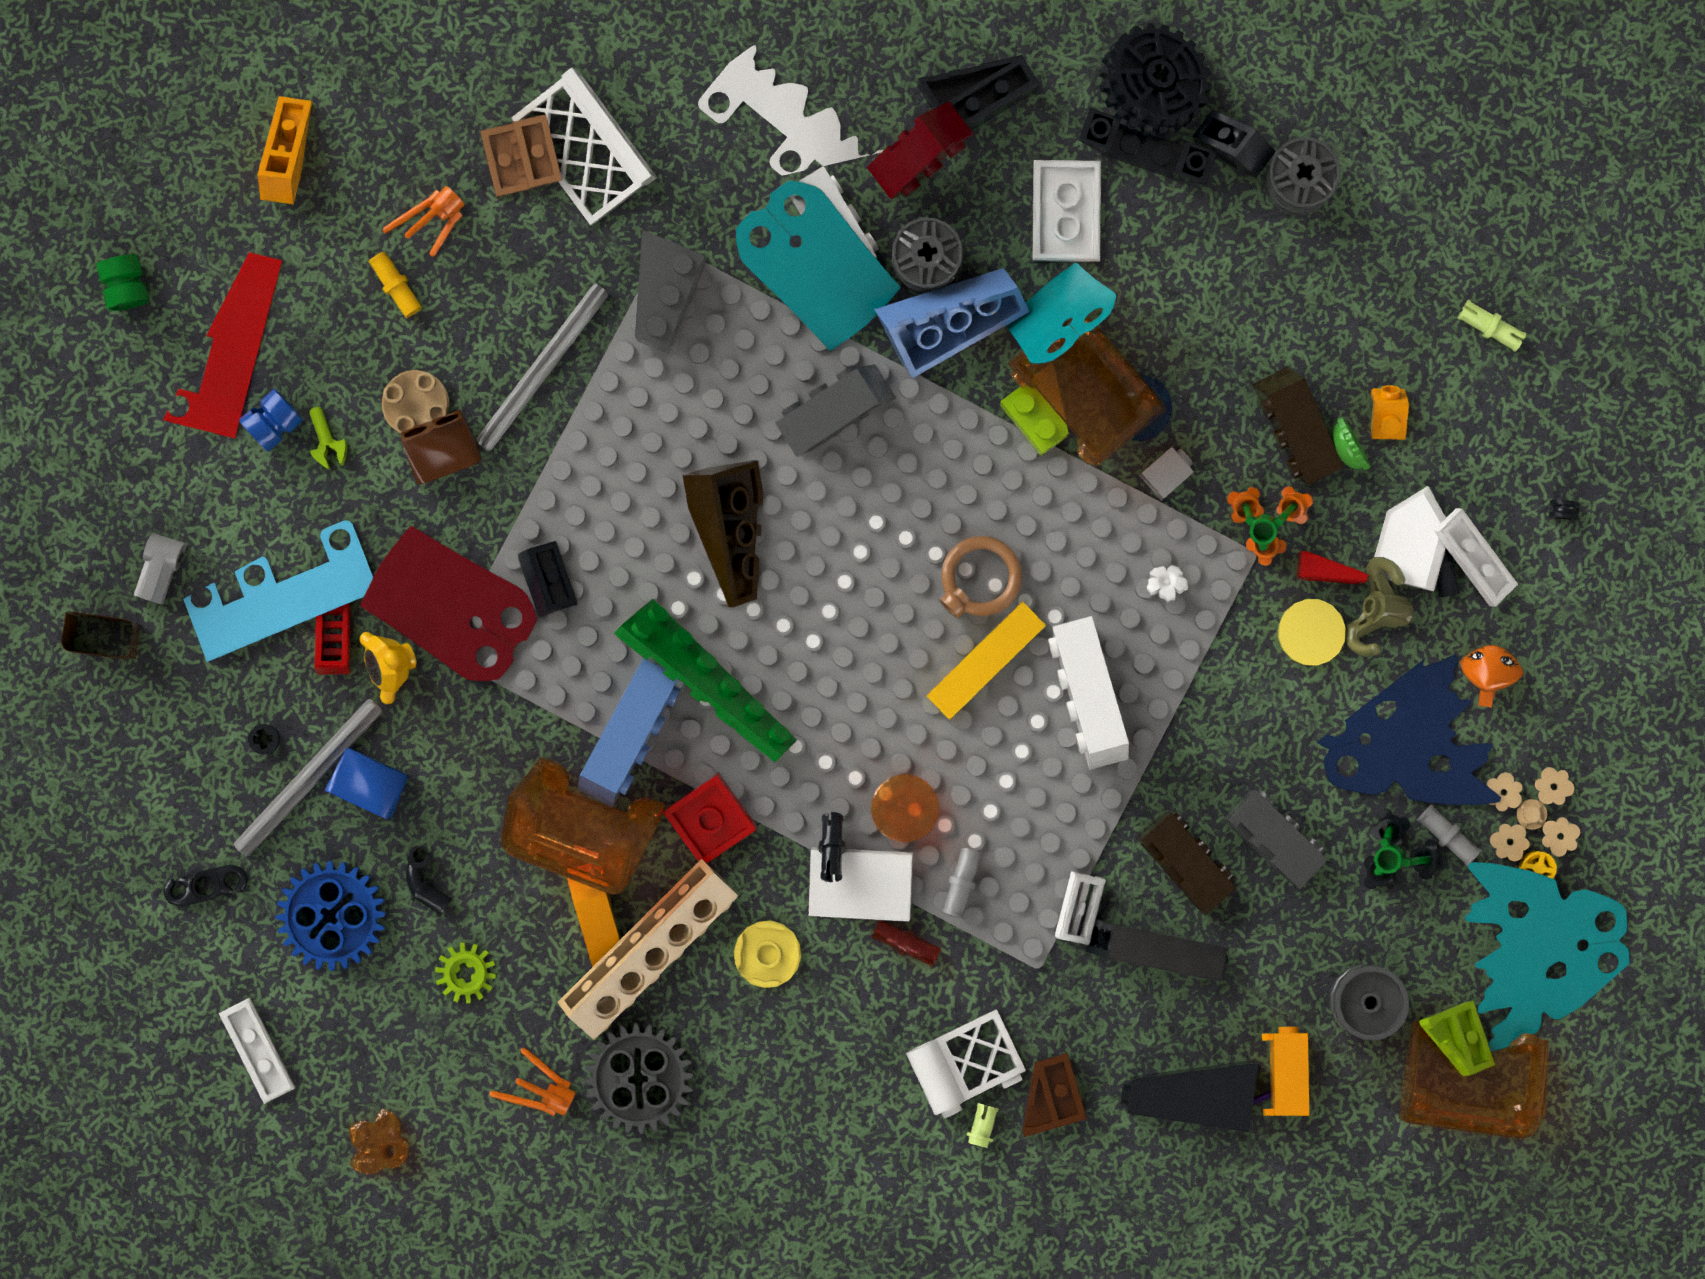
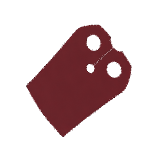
M413 526L407 529L381 562L360 604V607L408 637L457 674L473 681L500 679L514 661V648L518 643L527 641L537 621L533 605L521 588L459 555ZM515 607L521 612L522 621L518 627L507 628L502 624L501 613L504 609ZM474 616L480 617L482 627L478 629L472 628L469 623L470 619ZM483 646H490L496 650L497 661L491 667H482L476 661V653Z

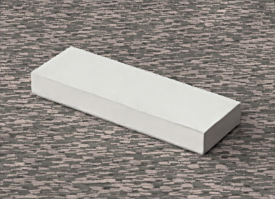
M1456 508L1434 530L1435 534L1489 606L1496 607L1518 585L1463 509Z
M251 998L219 1013L264 1104L296 1088Z

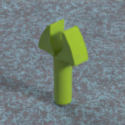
M312 408L309 414L320 443L317 449L310 451L311 455L319 464L331 470L326 460L328 447L337 452L338 461L343 466L347 456V441L345 439L340 441L334 440L322 408Z

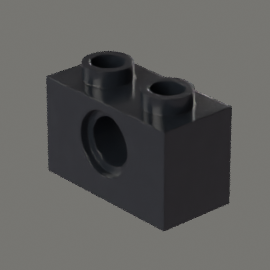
M1213 109L1193 135V138L1202 147L1217 152L1216 160L1254 178L1258 177L1276 152L1256 129Z

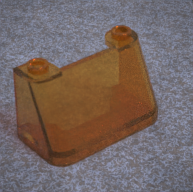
M1087 315L1085 323L1092 322V319ZM1073 318L1066 320L1062 326L1070 325ZM1098 326L1080 336L1070 349L1053 361L1032 364L1022 350L1008 363L1013 370L1011 372L1013 379L1022 388L1029 386L1032 389H1037L1079 438L1077 440L1079 448L1076 451L1089 465L1092 463L1095 466L1101 465L1166 411V407L1160 398ZM1061 338L1055 341L1048 348V353H1053L1060 349L1066 339Z
M541 757L508 798L501 834L503 849L509 855L605 893L619 894L631 880L660 823L665 804L651 798L639 797L631 803L628 813L568 791L569 775L566 769L556 762Z
M1413 1021L1409 1032L1399 1118L1411 1124L1522 1139L1533 1136L1546 1116L1548 1040L1538 1039L1537 1036L1532 1034H1521L1517 1039L1512 1040L1508 1047L1491 1052L1495 1063L1494 1066L1473 1075L1462 1076L1421 1027L1420 1022Z

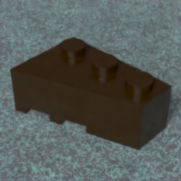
M1286 367L1252 384L1260 400V407L1275 430L1273 431V436L1281 450L1285 449L1289 457L1286 465L1294 479L1299 478L1306 485H1309L1343 468L1304 377Z
M1165 812L1135 839L1201 913L1207 915L1236 889L1231 883L1235 877L1222 863L1217 866L1209 857L1212 851L1200 838L1195 841L1187 831L1190 828L1189 825L1177 812L1174 815L1171 812Z

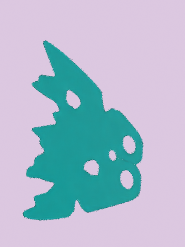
M1472 862L1468 864V869L1490 895L1473 903L1471 912L1465 916L1464 920L1473 923L1498 924L1503 930L1496 936V939L1501 943V947L1475 963V967L1485 969L1486 975L1494 980L1484 992L1485 998L1478 1006V1013L1482 1014L1494 1009L1512 1007L1506 1019L1491 1029L1495 1036L1488 1042L1491 1052L1511 1046L1535 1034L1541 1027V1014L1543 1012L1549 1017L1558 1020L1580 1008L1630 964L1629 950L1619 941L1627 932L1626 909L1619 902L1596 892L1583 889L1572 892L1566 900H1563L1558 891L1556 881L1547 876L1494 863ZM1511 901H1520L1528 905L1529 910L1523 918H1512L1510 916L1508 904ZM1603 911L1611 912L1616 919L1615 926L1608 932L1599 931L1595 925L1597 915ZM1582 939L1588 941L1589 944L1585 951H1580L1577 948V943ZM1606 952H1611L1618 958V966L1611 973H1603L1598 968V959ZM1558 961L1566 964V976L1559 979L1546 978V971L1551 965Z

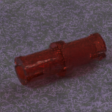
M879 920L871 937L899 950V955L904 957L907 954L928 964L930 967H933L941 951V947H937L914 936L915 932L911 930L905 932L884 920Z

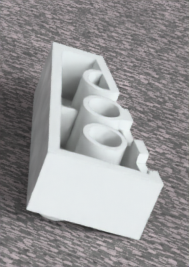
M1092 616L1053 626V638H1049L1048 643L1052 657H1059L1062 669L1057 670L1062 690H1068L1070 701L1066 702L1071 722L1076 721L1079 733L1075 734L1078 748L1081 754L1085 753L1089 770L1128 760L1129 741Z

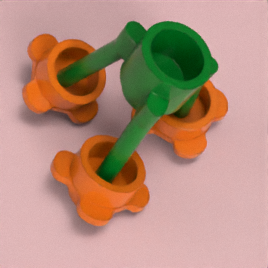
M1291 486L1285 487L1281 492L1283 499L1276 508L1277 513L1280 515L1277 518L1263 514L1264 509L1258 500L1260 492L1255 487H1250L1247 491L1240 493L1233 491L1228 495L1227 501L1233 510L1231 514L1232 520L1236 523L1244 521L1251 526V538L1247 540L1246 548L1258 556V561L1261 565H1270L1272 558L1278 553L1286 551V542L1279 540L1276 536L1279 527L1283 525L1285 520L1290 522L1296 521L1298 524H1304L1308 520L1307 511L1309 506L1313 504V497L1309 493L1301 494L1296 492Z

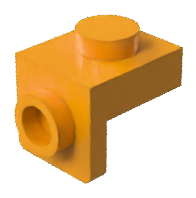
M1393 385L1373 388L1371 391L1373 401L1372 439L1406 440L1409 401L1405 389H1400Z

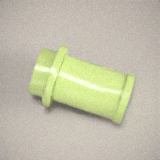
M977 1103L971 1133L967 1132V1136H969L968 1143L988 1148L989 1142H993L990 1136L998 1108Z

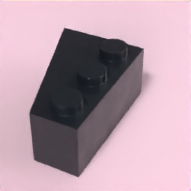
M1023 55L980 64V66L962 70L956 69L949 71V73L931 77L925 76L918 78L917 87L931 110L949 101L971 131L1037 92L1040 84Z

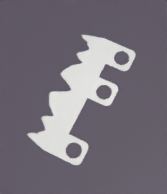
M756 45L732 60L698 102L699 108L717 123H724L744 101L787 136L786 140L770 158V166L781 176L805 171L814 159L822 166L869 156V154L862 156L858 154V137L853 136L843 141L840 140L841 125L833 108H827L812 116L804 117L803 111L808 87L794 83L773 86L775 69L756 71L755 61L753 60L756 53ZM722 92L728 96L730 105L724 113L717 114L710 110L708 100L713 93ZM878 150L874 154L881 153L883 150ZM785 151H795L801 157V165L794 172H787L780 166L779 160Z

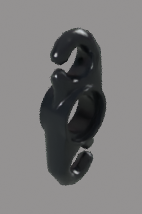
M233 864L199 871L189 877H180L178 883L186 889V893L182 898H176L172 893V889L176 884L174 879L168 880L163 892L169 904L183 907L209 901L222 894L231 895L233 888L225 882L226 876L230 873H234L239 877V883L236 885L235 890L242 892L247 886V874L239 866ZM202 876L211 877L215 883L214 891L208 896L200 894L196 887L198 879Z

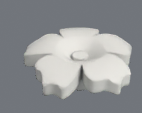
M1171 565L1166 571V568L1162 566L1154 568L1150 572L1151 578L1147 586V591L1150 592V595L1159 593L1160 598L1169 602L1175 600L1176 592L1181 594L1183 591L1188 590V580L1183 578V572L1180 571L1179 567Z

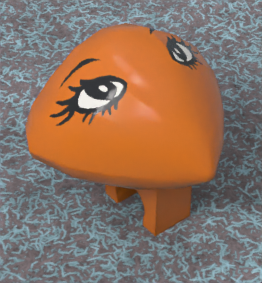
M1497 645L1480 647L1463 657L1460 661L1463 674L1474 686L1480 689L1479 706L1492 708L1496 691L1513 685L1524 675L1518 660L1505 648Z

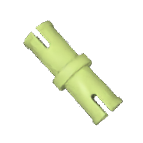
M1467 300L1462 308V312L1457 317V319L1463 320L1483 332V337L1487 339L1492 337L1511 348L1514 352L1518 350L1522 344L1521 341L1525 339L1527 334L1501 320L1502 316L1498 313L1493 315L1470 300Z

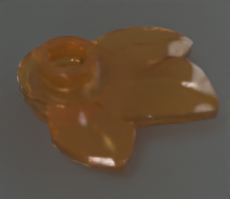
M381 1109L375 1123L359 1121L349 1126L350 1140L358 1150L349 1163L354 1170L364 1174H376L384 1167L395 1169L406 1162L409 1154L408 1145L401 1137V1123L392 1112ZM390 1145L395 1150L391 1158L387 1155V1148Z

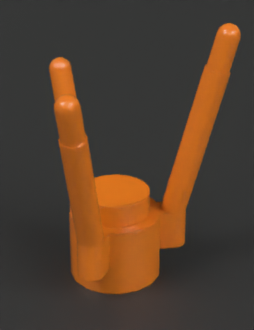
M445 186L440 192L436 190L429 198L393 220L382 231L388 233L429 207L431 210L405 233V237H412L434 216H437L442 221L448 217V222L430 251V256L434 257L455 223L463 217L459 210L465 204L448 186Z
M522 1048L521 1053L557 1085L550 1083L547 1090L523 1079H516L515 1083L543 1097L541 1101L544 1103L497 1091H490V1097L541 1110L552 1116L555 1113L564 1116L576 1094L575 1091L569 1089L571 1082L557 1075L528 1049Z

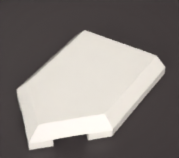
M1429 486L1387 511L1374 557H1385L1394 561L1405 576V585L1434 592L1446 547L1434 530L1447 517L1441 510ZM1383 570L1387 580L1392 581L1390 575Z

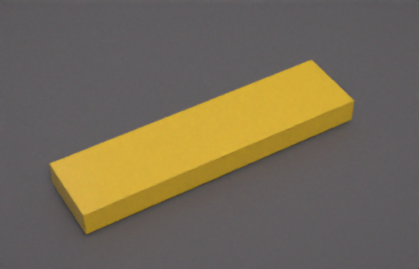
M1022 601L926 697L950 720L1046 625Z

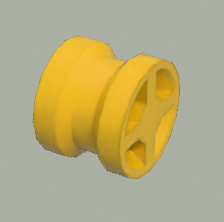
M1531 851L1522 857L1519 868L1531 872L1533 870L1535 873L1553 879L1556 874L1557 865L1550 854Z

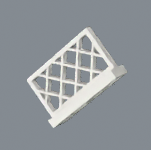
M570 68L561 75L562 79L519 111L512 119L513 121H519L534 111L543 112L547 116L548 125H550L551 114L568 116L566 136L551 134L552 138L565 140L563 159H557L558 163H562L560 172L562 181H559V183L592 226L643 186H647L658 177L580 71ZM563 88L571 97L569 112L552 110L553 96ZM547 101L546 109L539 108L542 104H544ZM576 105H577V107L580 109V111L582 112V114H580V113H575V106H576ZM574 117L586 118L591 124L589 139L572 137ZM595 131H596V133L599 135V137L602 139V141H601V140H594V139H595ZM571 140L588 143L586 162L568 160ZM594 144L606 145L610 150L609 166L591 163ZM615 158L621 167H614ZM567 164L585 166L582 186L570 185L566 180ZM591 167L608 170L605 189L588 187ZM613 171L626 172L633 184L623 192L611 190ZM574 189L582 190L581 199ZM587 191L605 193L603 207L592 215L585 206ZM610 194L618 195L609 202Z

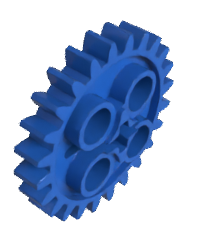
M333 860L327 862L326 870H323L319 862L314 863L313 874L308 869L303 868L301 869L303 880L291 877L290 881L295 888L282 889V892L289 898L287 901L277 902L278 906L285 909V913L275 916V919L285 921V926L277 931L278 933H288L289 937L283 942V945L286 946L294 943L296 947L292 952L293 957L302 952L305 954L303 959L304 965L308 964L312 959H316V969H321L324 963L328 962L330 971H334L337 961H340L343 968L346 969L349 968L350 957L356 963L362 962L360 951L369 955L373 953L372 948L368 944L369 942L380 943L381 939L374 933L376 930L386 929V926L378 922V918L386 916L387 912L378 910L377 907L385 902V898L375 899L374 894L379 890V885L369 888L367 884L371 879V875H366L360 879L358 877L360 867L358 866L349 873L347 872V862H342L338 870H335ZM328 882H333L339 888V896L334 901H329L323 895V887ZM348 893H352L353 898L335 915L338 922L332 921L327 923L315 938H311L310 933L327 917L325 909L331 910L336 908ZM353 905L360 907L364 914L363 920L359 924H353L347 916L349 908ZM305 906L313 909L316 915L314 923L310 926L303 924L300 920V911ZM329 930H334L340 936V944L336 949L327 947L324 942V935Z

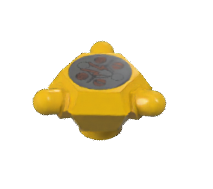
M364 632L360 635L359 640L365 647L364 662L370 679L381 690V701L384 704H391L395 700L396 692L408 679L409 670L416 668L414 652L408 643L399 644L394 639L376 636L371 632Z

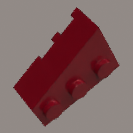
M949 101L919 115L914 120L916 123L914 127L909 131L907 129L898 136V141L892 146L889 145L867 166V169L890 199L901 194L905 198L910 196L922 186L919 183L921 178L925 175L927 178H930L944 167L941 163L943 159L947 156L952 159L967 147L964 141L973 133Z

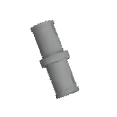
M1432 804L1418 817L1417 821L1439 839L1438 844L1441 847L1446 846L1466 866L1482 851L1459 831L1461 827L1456 823L1452 825Z
M961 847L954 876H950L948 881L951 886L942 913L963 918L970 890H974L976 885L973 883L982 853Z

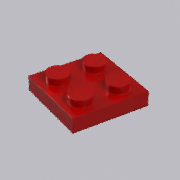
M719 772L663 811V814L698 862L701 859L706 863L710 862L758 828Z

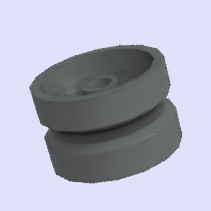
M1356 964L1346 968L1335 978L1329 991V1008L1334 1021L1344 1031L1363 1040H1381L1393 1035L1404 1024L1409 1012V995L1404 983L1394 972L1375 964ZM1369 996H1372L1371 1000L1375 1003L1372 1008L1365 1007L1364 1004L1365 999Z

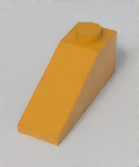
M278 97L258 171L260 200L294 205L301 178L312 101Z
M601 860L565 869L573 904L592 967L620 940Z

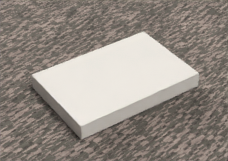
M1033 161V261L1100 262L1101 161Z
M811 848L809 916L910 921L913 853L846 849L844 854H842V880L836 882L835 875H833V882L830 883L820 878L822 854L818 848Z

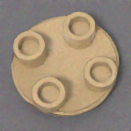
M410 370L395 376L384 388L382 411L388 424L401 434V432L447 415L449 411V397L442 382L434 375L421 370Z

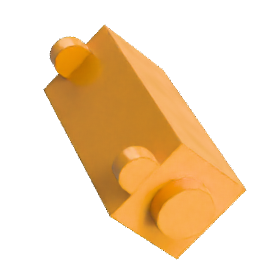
M1278 1027V1033L1262 1034V1041H1270L1271 1109H1263V1116H1309L1308 1033H1299V1027Z

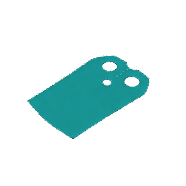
M787 181L770 194V200L766 208L759 211L752 210L736 228V243L741 261L797 315L829 351L866 326L877 315L874 309L884 307L901 288L864 245L825 193L816 186L799 181ZM791 195H799L805 200V211L799 216H790L784 209L785 200ZM758 226L766 227L771 233L769 244L762 248L752 245L749 237L750 232ZM791 236H800L802 244L797 248L792 247L789 243Z
M1075 262L1049 281L1026 302L1029 313L1006 325V327L1017 340L1032 364L1050 362L1070 349L1080 336L1088 331H1092L1111 314L1116 294L1093 278ZM1097 308L1103 309L1097 319L1090 323H1085V318ZM1073 318L1070 325L1062 326L1066 320ZM1061 338L1066 339L1060 349L1053 353H1048V348L1055 341Z

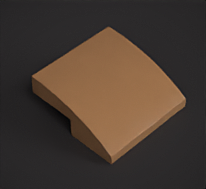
M546 114L480 131L496 198L562 181Z

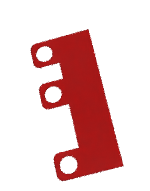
M251 252L248 253L206 334L207 337L213 338L200 391L195 393L178 389L175 396L185 397L189 403V410L182 417H175L167 410L163 418L164 421L231 438L236 437L239 419L243 411L282 260Z

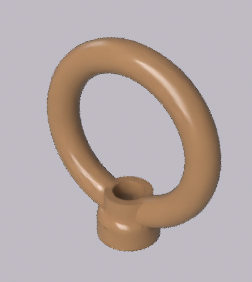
M975 536L959 542L950 550L944 560L941 577L945 594L939 601L957 619L965 612L976 616H989L1003 611L1015 600L1021 588L1022 569L1019 559L1007 544L993 537ZM978 549L990 550L998 554L1006 563L1009 572V580L1005 591L995 600L985 603L971 601L957 587L955 581V570L960 559L967 553Z

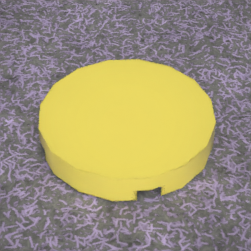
M1306 599L1294 603L1284 612L1279 623L1278 639L1282 650L1291 660L1302 665L1317 666L1329 662L1340 652L1345 642L1346 627L1341 614L1333 605L1319 599Z
M771 920L756 922L747 927L737 939L734 949L735 965L741 976L750 984L762 988L778 987L789 981L797 971L801 959L800 943L794 932L784 924Z

